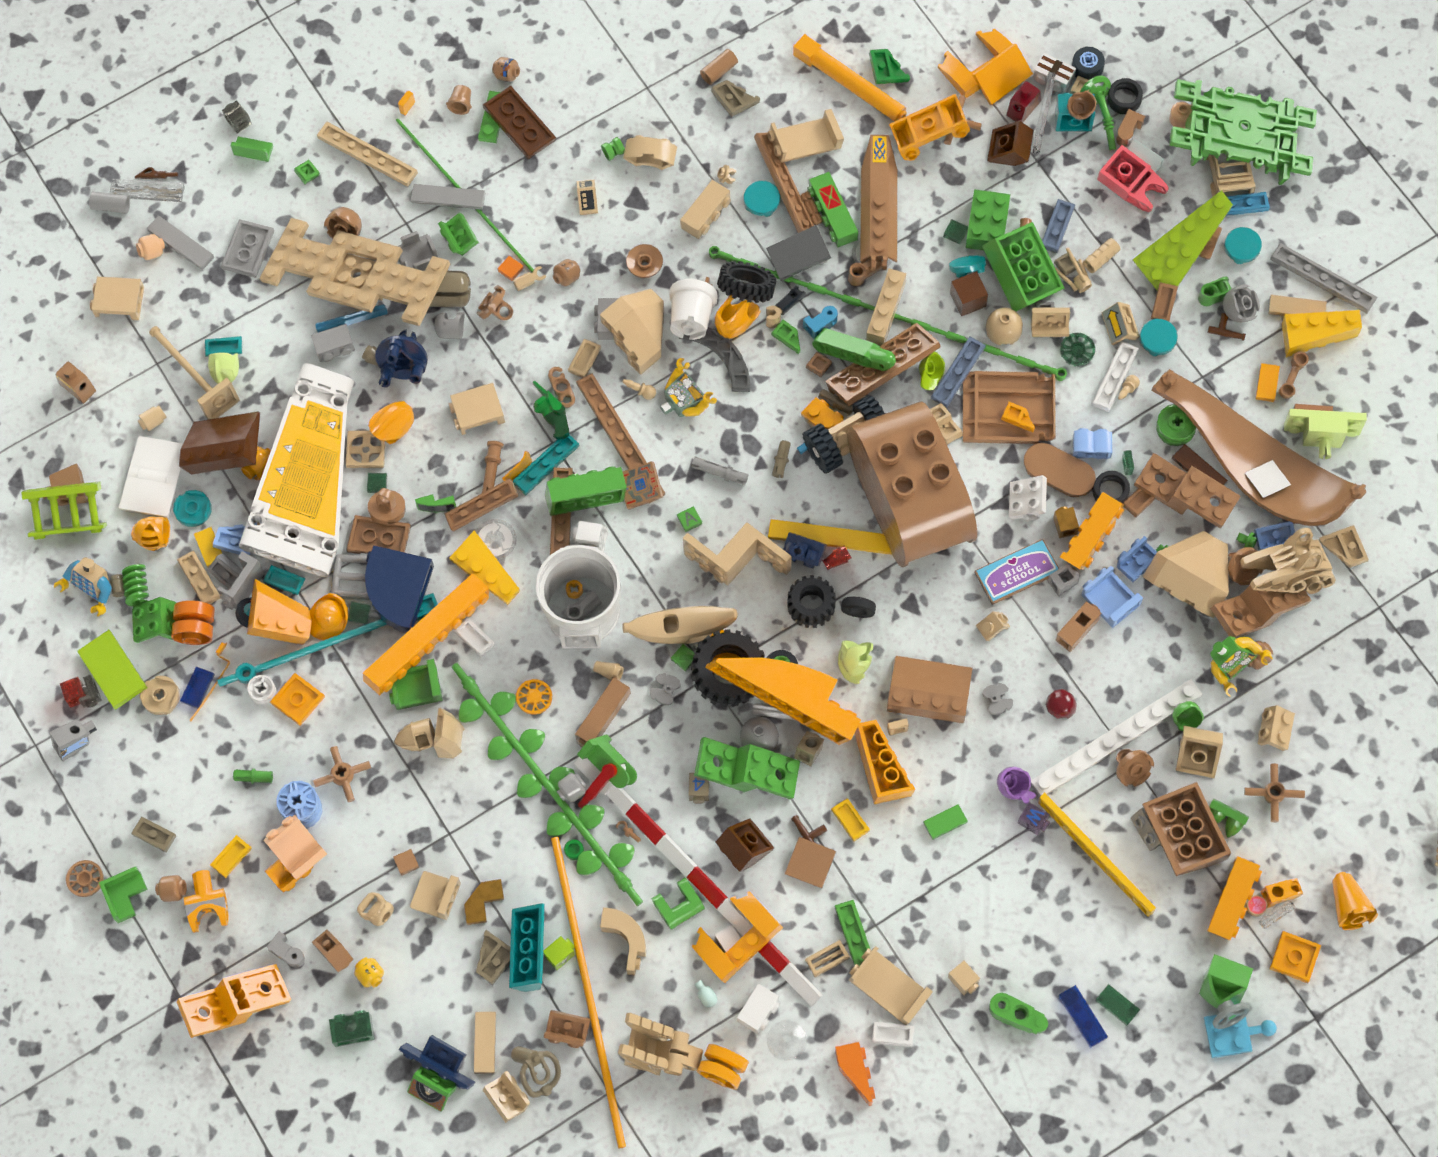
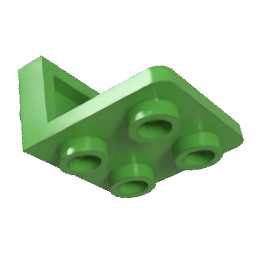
M158 597L134 606L132 609L133 641L140 643L156 636L173 640L171 633L172 624L176 622L173 619L174 604L176 602Z

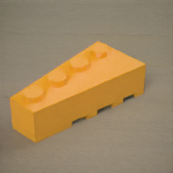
M1102 492L1088 514L1090 517L1086 518L1080 525L1078 530L1080 533L1070 540L1068 552L1065 553L1063 551L1060 558L1078 569L1084 570L1089 568L1094 561L1092 556L1095 551L1099 552L1104 545L1102 540L1105 535L1109 536L1114 529L1113 522L1116 518L1120 519L1125 510L1123 509L1124 504Z
M877 720L859 723L854 734L873 803L878 804L912 797L915 787L910 783L907 773L898 762L897 756L889 746L888 740Z
M1239 856L1234 860V866L1228 875L1226 886L1221 893L1219 903L1215 908L1207 932L1229 941L1231 937L1236 938L1240 928L1236 925L1239 918L1243 920L1247 908L1244 907L1246 900L1250 901L1254 893L1252 885L1254 881H1259L1262 873L1259 870L1260 865Z

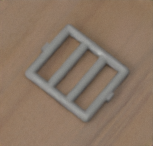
M360 553V555L337 554L335 556L330 593L336 594L341 598L370 600L367 592L338 590L340 580L365 581V574L341 572L342 562L367 564V553ZM348 609V616L352 619L360 620V617L380 618L374 610Z

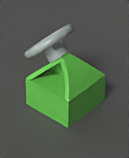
M1214 954L1205 973L1199 994L1220 1012L1214 1018L1213 1026L1216 1029H1224L1241 1021L1250 1011L1248 1004L1240 1002L1247 990L1253 968Z

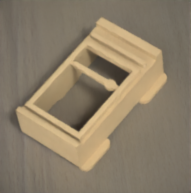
M1214 155L1208 156L1206 160H1209L1213 182L1210 184L1212 197L1221 190L1222 192L1248 189L1249 194L1254 193L1256 186L1250 162L1218 164V159ZM1243 165L1244 173L1221 175L1220 167Z

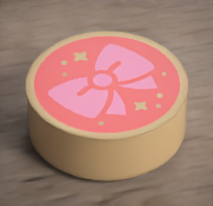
M1258 895L1252 896L1251 900H1248L1246 904L1248 913L1255 917L1263 915L1267 909L1266 900Z

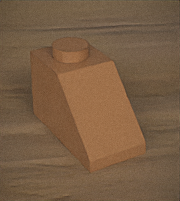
M325 930L312 941L313 945L337 972L347 968L350 962L354 960L344 946L328 930Z

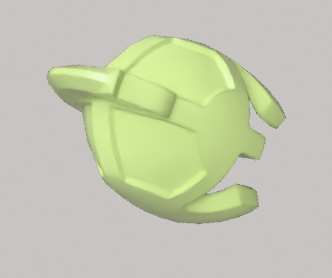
M213 353L209 355V372L217 384L225 378H228L231 383L235 380L239 372L238 353H235L233 356L229 353Z
M842 641L838 654V665L840 672L847 681L859 684L865 677L864 673L872 661V656L869 653L873 650V643L866 642L858 645L853 641Z

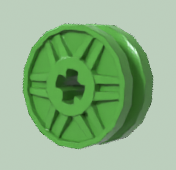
M1171 404L1163 408L1158 415L1156 431L1158 437L1164 443L1170 446H1182L1192 440L1196 432V426L1184 411L1177 405Z

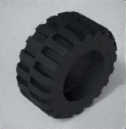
M725 629L724 633L716 631L713 633V636L710 637L708 635L704 638L694 653L691 664V678L695 682L694 687L697 691L702 692L701 696L704 699L709 698L711 700L710 703L714 705L717 702L721 703V707H727L729 704L735 707L741 702L745 704L751 697H754L734 684L720 682L713 676L710 670L705 668L716 655L721 653H733L741 658H764L765 654L763 650L759 649V643L751 641L752 637L748 634L746 636L741 635L742 631L736 630L735 633H731L730 629Z

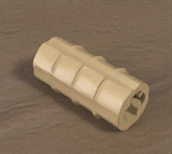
M1112 238L1108 239L1083 261L1084 267L1090 273H1095L1121 250L1119 244Z

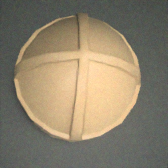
M427 718L410 722L396 735L394 743L409 751L420 752L423 749L434 747L435 730L431 719Z

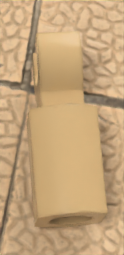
M538 266L533 270V273L528 272L514 279L513 283L517 291L534 284L535 280L541 281L545 279L546 275L542 277L537 275V271L542 267Z

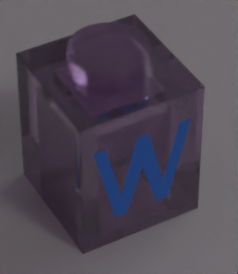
M1029 802L1019 817L1018 824L1038 836L1041 831L1045 832L1048 828L1050 814Z

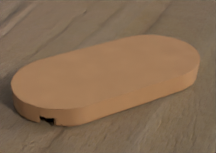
M1047 443L1035 444L1025 453L1024 466L1031 477L1045 476L1048 486L1070 497L1085 496L1092 491L1096 476L1093 468L1086 462Z

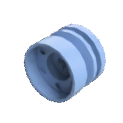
M292 781L284 785L278 793L277 808L283 819L295 815L306 829L314 826L320 820L323 812L322 803L315 789L309 783Z

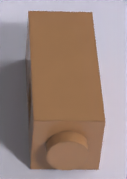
M1086 601L1058 632L1055 641L1071 652L1100 620L1102 614L1100 609Z

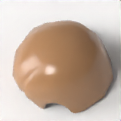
M1089 91L1076 92L1068 99L1067 109L1074 118L1086 119L1095 111L1097 102L1094 95Z

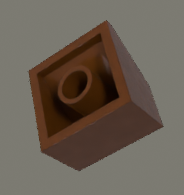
M1020 120L993 129L987 161L1010 166L1029 162L1034 130Z
M751 818L728 827L715 841L720 850L739 872L752 867L774 849V846Z

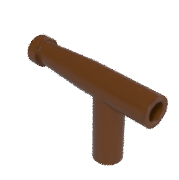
M1226 313L1221 314L1219 327L1209 326L1207 333L1242 339V341L1245 340V333L1241 334L1226 329L1228 321Z
M798 815L791 818L802 838L814 842L813 839L827 832L824 824L808 832L799 820Z

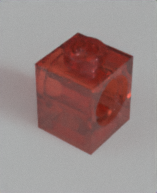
M79 677L59 683L65 701L70 708L89 701L84 685Z

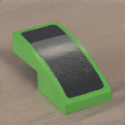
M433 494L415 499L417 509L421 511L447 512L456 508L454 496L435 501Z

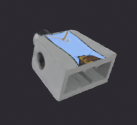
M75 719L50 732L52 746L61 760H67L88 746V735L97 731L96 726L92 721L82 725L78 719Z

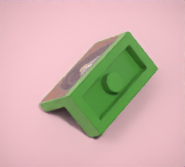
M421 1066L414 1073L407 1092L441 1112L457 1086L455 1082L439 1077L438 1073L434 1070L425 1069Z

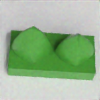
M1214 798L1209 806L1217 823L1228 816L1225 825V832L1228 838L1237 834L1249 819V816Z

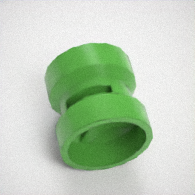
M618 137L613 138L610 143L601 145L608 161L613 160L616 155L624 154L625 151Z

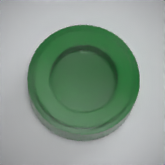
M569 840L564 846V853L570 860H578L579 855L584 852L583 844L579 840Z

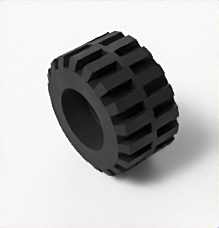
M810 575V578L803 576L802 581L797 579L795 585H791L790 591H788L787 607L789 615L791 614L793 621L797 620L798 625L801 626L803 623L805 628H809V625L817 628V624L825 625V620L829 622L831 615H834L836 595L832 585L829 586L827 580L823 582L822 577L818 576L816 579L814 575ZM807 595H816L822 599L823 603L815 609H809L804 607L800 601Z

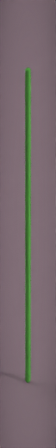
M396 119L397 123L456 188H461L400 119ZM475 209L533 273L534 269L486 215L480 209Z

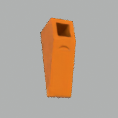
M859 1042L836 1046L835 1054L839 1071L869 1106H872V1099L876 1098L874 1088L869 1087L868 1079H871L869 1067H865L863 1061L866 1059L865 1048H860Z

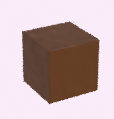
M977 272L951 281L950 295L961 316L987 307L988 293Z

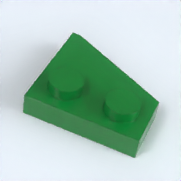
M888 49L870 50L869 57L875 84L909 82L910 75L903 72L900 68V63L893 58Z

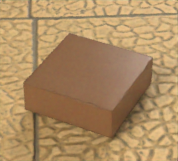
M816 352L807 363L806 368L822 377L831 366L832 361Z
M412 849L393 856L401 876L419 868Z

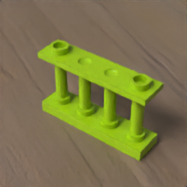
M101 481L22 491V500L28 499V502L31 503L35 529L27 533L28 537H34V540L44 539L46 538L45 535L88 530L91 533L102 532V529L107 526V522L99 523L95 498L96 491L102 489ZM78 493H85V496L88 497L91 524L80 525L76 500ZM61 495H66V498L69 499L72 526L61 527L57 502ZM43 497H47V500L50 501L53 528L42 529L38 501Z

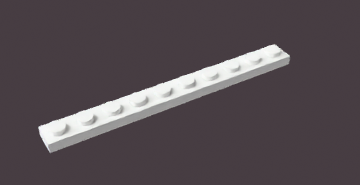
M1192 679L1188 680L1032 779V787L1039 796L1044 792L1047 795L1171 717L1174 709L1180 703L1186 701L1194 702L1202 697L1201 691Z

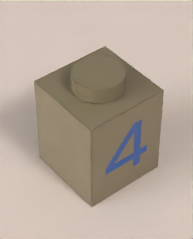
M689 773V801H693L696 804L709 801V780L694 776V773Z

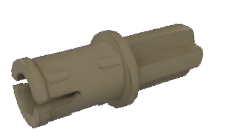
M825 389L820 391L818 396L820 400H825L829 405L833 406V409L837 408L848 415L852 414V405L848 406L838 396Z
M782 440L780 442L777 456L774 457L775 464L772 476L779 478V475L780 478L784 477L786 463L789 462L788 454L791 446L789 441Z

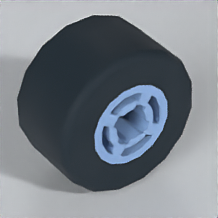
M1086 46L1075 52L1072 66L1076 68V78L1080 76L1090 80L1096 76H1101L1103 73L1105 58L1099 49Z

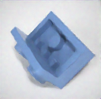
M1285 521L1254 529L1258 550L1284 544L1295 533L1293 523Z
M1145 536L1141 540L1139 538L1132 543L1131 549L1127 552L1123 551L1117 558V568L1132 582L1136 581L1147 570L1157 553L1147 543L1148 538Z

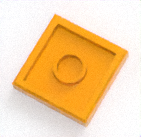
M294 673L272 698L270 703L301 726L325 698V695Z
M1282 931L1269 969L1309 983L1321 945Z

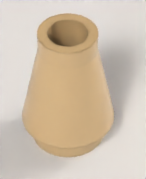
M596 661L593 671L611 681L613 678L620 681L624 668L619 663Z

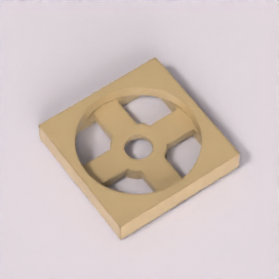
M348 431L346 468H384L385 442L380 440L381 446H372L370 444L371 437L375 436L370 431ZM363 437V444L352 446L355 438ZM364 447H369L368 453L362 451ZM351 454H360L362 456L361 463L355 461ZM373 454H380L377 459L369 462Z

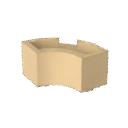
M636 135L635 138L627 139L623 159L635 166L647 165L663 170L674 165L677 146L668 139Z

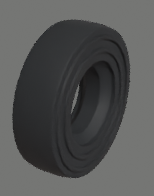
M845 597L841 603V611L853 617L870 618L875 614L876 604L863 597Z

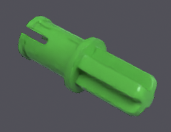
M255 768L252 770L236 769L233 772V780L251 782L252 784H255V782L272 784L273 771H256Z

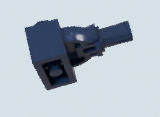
M789 532L783 550L791 555L792 562L797 560L803 561L804 566L814 569L815 566H820L827 544Z

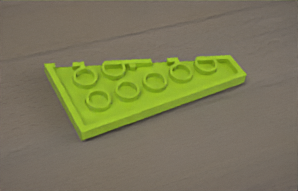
M1221 190L1132 259L1157 292L1160 282L1174 286L1180 285L1233 204Z

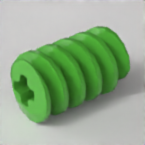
M143 564L130 565L122 570L124 596L126 597L125 604L131 607L148 601L144 600L149 597V594L145 593L148 590V586H145L147 579H144L147 574L143 571L146 569V566Z

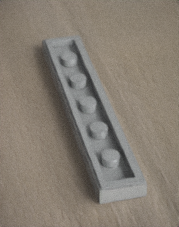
M1282 243L1278 245L1270 258L1273 262L1366 314L1377 299L1375 295Z

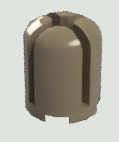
M447 270L429 307H465L471 296V288L469 287L471 281L468 274L464 271Z

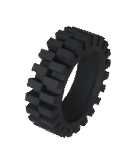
M733 261L732 263L727 262L726 265H722L717 285L721 289L720 291L726 292L727 296L732 295L734 299L738 297L740 301L746 299L750 303L752 300L755 303H759V301L763 303L773 298L777 279L774 274H771V271H765L764 267L758 268L756 264L752 266L749 262L744 264L741 261L737 264ZM740 280L748 281V282H751V283H754V284L742 282V281H740Z

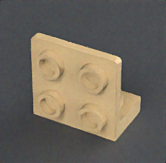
M423 871L410 908L447 920L461 885L459 877L451 875L450 879Z

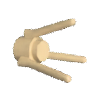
M1067 247L1066 251L1078 273L1073 279L1075 282L1073 283L1056 267L1055 269L1058 275L1072 287L1074 292L1078 290L1079 293H1083L1091 288V280L1087 275L1082 260H1078L1079 267L1071 250Z

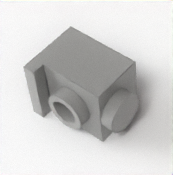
M1066 564L1049 575L1048 583L1059 597L1062 593L1078 584L1079 573L1074 567L1071 568L1069 564Z

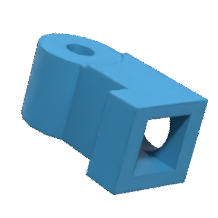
M826 306L823 308L822 313L813 319L807 316L803 319V328L815 339L822 329H830L837 323V309L834 306Z

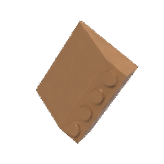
M896 656L887 711L964 724L972 668Z
M1197 782L1142 804L1176 876L1204 869L1228 860L1231 851Z

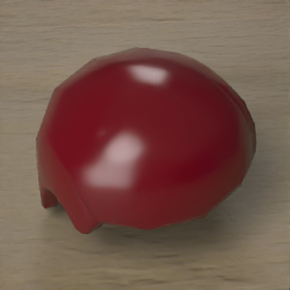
M1064 689L1054 690L1048 695L1045 704L1048 713L1057 719H1069L1076 712L1077 708L1073 694Z

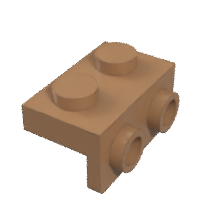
M551 1010L544 1038L548 1039L551 1043H568V1046L572 1048L583 1047L586 1043L590 1019Z

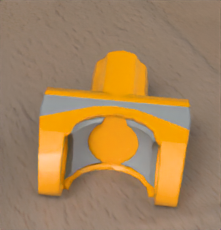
M208 870L193 873L195 895L184 897L185 911L193 933L199 932L200 920L208 912L216 913L220 918L222 926L228 925V903L224 888L213 890L210 871Z

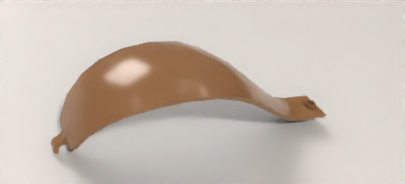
M1169 369L1152 387L1151 391L1177 405L1186 413L1238 488L1255 504L1271 514L1296 524L1308 526L1326 525L1341 517L1357 499H1361L1366 494L1365 484H1353L1314 464L1261 430L1204 389ZM1273 460L1291 485L1263 498L1245 473Z

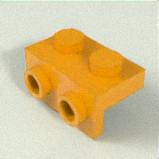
M817 397L801 412V416L813 426L821 423L827 430L844 421L842 414L829 408L830 405L825 400L821 399L820 401Z
M278 859L264 872L282 892L293 889L300 878L307 877L313 867L296 880Z

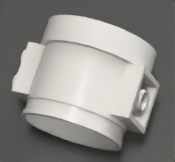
M593 545L565 546L551 554L544 561L536 578L537 597L539 605L546 615L549 627L561 640L562 649L601 648V640L613 631L620 615L621 584L615 564L604 552L599 550V547ZM576 578L598 580L605 584L613 593V599L604 612L584 621H570L556 616L550 610L549 602L554 592L562 584Z

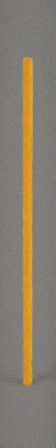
M559 837L551 838L616 1141L618 1149L625 1148L626 1143Z

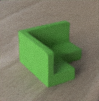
M136 866L99 882L112 917L117 923L136 916L130 897L148 890L143 876Z

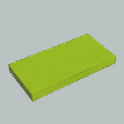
M109 629L77 651L115 710L148 688Z

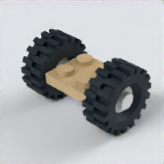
M868 395L852 405L854 415L827 430L820 423L802 433L805 446H807L811 458L814 459L815 464L819 466L823 473L827 474L843 465V456L850 453L847 438L849 426L886 414L873 396Z

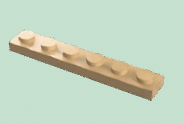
M326 122L317 134L318 139L407 187L418 174L417 169L329 122Z

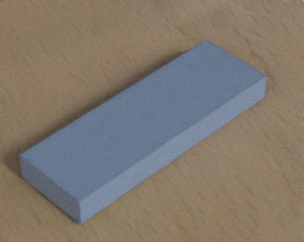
M1060 199L1057 200L1042 240L1046 250L1058 253L1075 204Z

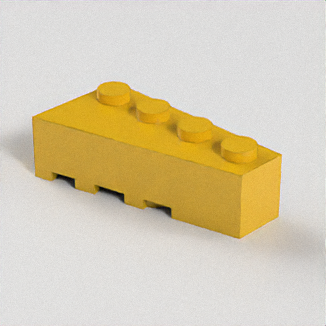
M1360 310L1285 314L1282 321V331L1286 358L1300 351L1307 352L1312 348H1321L1326 346V344L1338 343L1358 337L1362 329Z

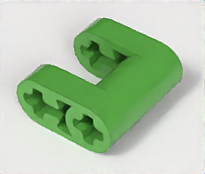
M686 878L677 882V886L686 900L674 908L670 909L660 893L651 898L654 906L670 930L705 909L702 901Z

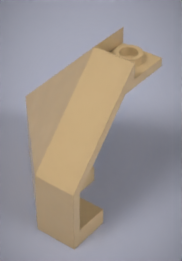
M652 289L621 296L600 314L601 323L614 335L615 344L627 354L628 363L640 375L661 358L664 301Z
M1202 531L1158 551L1144 573L1143 578L1169 592L1179 600L1193 606L1196 610L1214 618L1215 615L1210 608L1214 604L1224 601L1229 594L1228 544Z

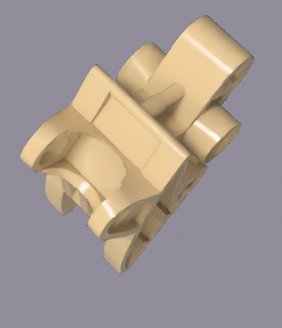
M1309 528L1297 530L1284 544L1254 552L1243 557L1240 561L1242 568L1276 570L1253 579L1250 583L1253 590L1298 593L1305 589L1307 593L1315 594L1322 588L1332 586L1336 579L1332 572L1333 568L1319 540H1312L1313 533Z
M626 1013L625 1023L632 1028L629 1045L620 1044L618 1054L625 1059V1066L648 1071L659 1076L661 1070H664L667 1074L677 1076L682 1075L683 1068L697 1071L702 1059L703 1050L688 1044V1033L674 1031L669 1026L632 1013Z

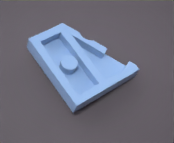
M243 524L235 525L234 527L218 528L213 542L214 548L238 555L243 551L251 555L250 552L244 551L239 547L245 529Z

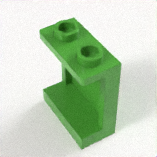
M434 659L426 660V665L411 667L401 680L398 679L393 683L392 693H389L391 705L395 704L397 710L443 701Z

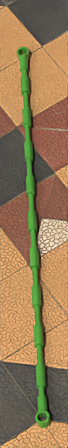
M712 246L709 249V256L712 259L720 258L729 262L735 261L739 263L741 261L744 264L749 262L752 266L754 264L758 265L742 258H735L731 254L720 251L717 246ZM765 268V271H771V274H774L777 279H780L776 270L772 271L770 269ZM793 276L783 280L807 287L808 290L823 295L827 294L841 299L843 302L857 307L861 306L872 311L875 310V306L861 302L859 299L829 291L825 287L795 279ZM895 313V319L909 323L911 326L918 323L926 331L941 334L948 339L962 344L968 340L965 336L950 331L946 332L932 327L928 323L916 319L912 320ZM985 344V352L1012 359L1016 363L1040 369L1042 372L1050 375L1054 374L1058 381L1066 379L1067 371L1064 368L1056 369L1047 365L1043 366L1037 364L1036 361L1019 355L1017 357L1000 351L1001 349Z

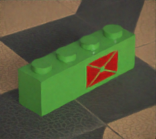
M830 172L809 179L807 190L811 197L815 199V206L823 216L821 217L823 225L828 227L830 231L829 237L831 241L835 242L837 247L857 241L858 230Z

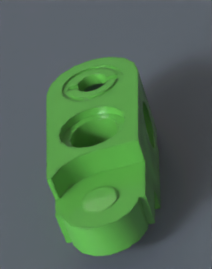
M997 993L990 1001L989 1010L992 1017L1002 1023L1034 1034L1043 1033L1048 1027V1020L1045 1014L1006 993ZM1000 1002L1004 1004L1006 1007L1000 1009L998 1003ZM1015 1012H1023L1025 1014V1018L1021 1020L1017 1019L1015 1016Z

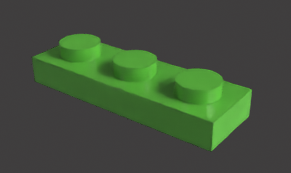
M489 91L487 101L500 92ZM484 111L478 139L483 142L497 143L500 127Z

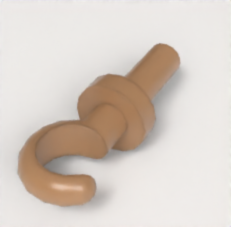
M619 821L616 824L617 829L620 824L625 825L623 831L626 837H632L638 843L641 841V838L633 833L634 830L632 828L628 829V824L625 821Z

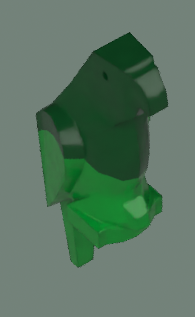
M533 381V385L543 395L535 401L533 406L534 412L541 413L546 422L555 429V434H553L555 439L563 440L569 436V427L565 407L548 390L546 391L536 381Z

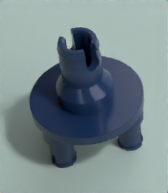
M407 329L400 332L399 336L388 337L378 345L375 358L381 369V376L378 382L381 387H389L392 377L410 380L413 384L421 382L422 374L427 367L428 356L423 346L417 342L414 331H412L409 337L406 336Z

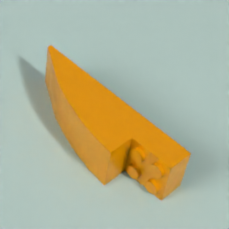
M717 658L705 667L838 745L852 739L861 721L853 711H845L840 708L839 703L833 700L828 701L838 680L820 671L768 658Z

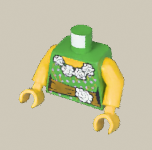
M1228 636L1223 642H1216L1213 645V650L1210 652V656L1213 658L1211 661V672L1220 685H1224L1223 689L1230 697L1228 689L1234 688L1237 692V688L1232 682H1228V679H1233L1258 655H1260L1261 662L1264 665H1268L1267 660L1264 659L1265 657H1270L1273 660L1269 650H1261L1262 647L1249 637L1235 638Z

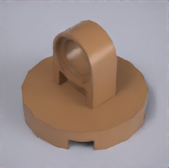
M497 285L494 287L496 291L493 294L489 292L478 307L481 312L478 311L477 315L482 319H486L492 314L500 320H509L513 315L512 307L502 300L505 290ZM502 307L508 309L506 317H502L499 313Z
M386 488L380 489L368 502V512L371 519L383 525H388V522L393 521L396 523L402 519L406 512L405 500L402 495Z
M1245 547L1237 552L1228 554V574L1239 585H1250L1252 580L1259 573L1262 574L1263 572L1262 569L1242 568L1241 559L1257 552L1252 547Z
M1123 749L1116 756V760L1119 763L1116 775L1125 786H1138L1150 777L1151 773L1149 771L1151 767L1154 768V761L1146 751Z

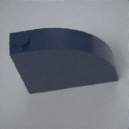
M373 545L372 551L368 552L366 558L365 585L368 597L374 611L383 622L393 629L406 634L416 624L434 569L433 561L430 558Z

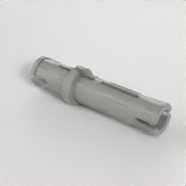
M696 456L691 468L724 478L725 481H734L744 486L749 476L747 473L734 470L733 467H724Z

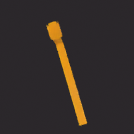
M221 642L215 653H217L219 658L227 661L228 664L218 679H221L230 665L229 660L220 656L227 643ZM217 681L210 690L209 694L207 695L203 703L200 705V707L197 709L195 714L190 719V722L193 720V718L196 716V714L199 712L201 707L204 705V703L214 690L215 686L218 683Z

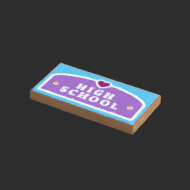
M1041 539L975 570L974 573L993 605L1047 580L1050 574L1060 568L1044 540Z

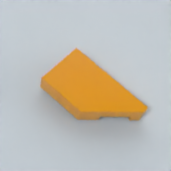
M1008 402L1001 420L1034 432L1035 427L1030 420L1027 409Z

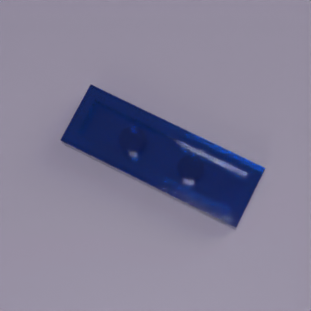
M1076 985L1058 995L1090 1048L1108 1038Z

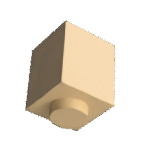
M962 961L948 974V978L963 995L968 992L972 994L979 987V976L965 961Z

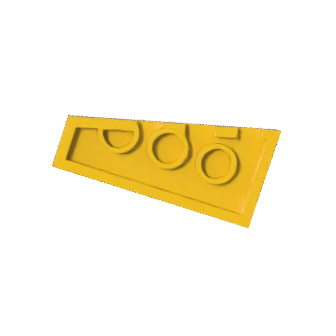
M475 530L449 557L450 561L468 575L473 573L489 587L491 593L507 605L520 592L519 587Z

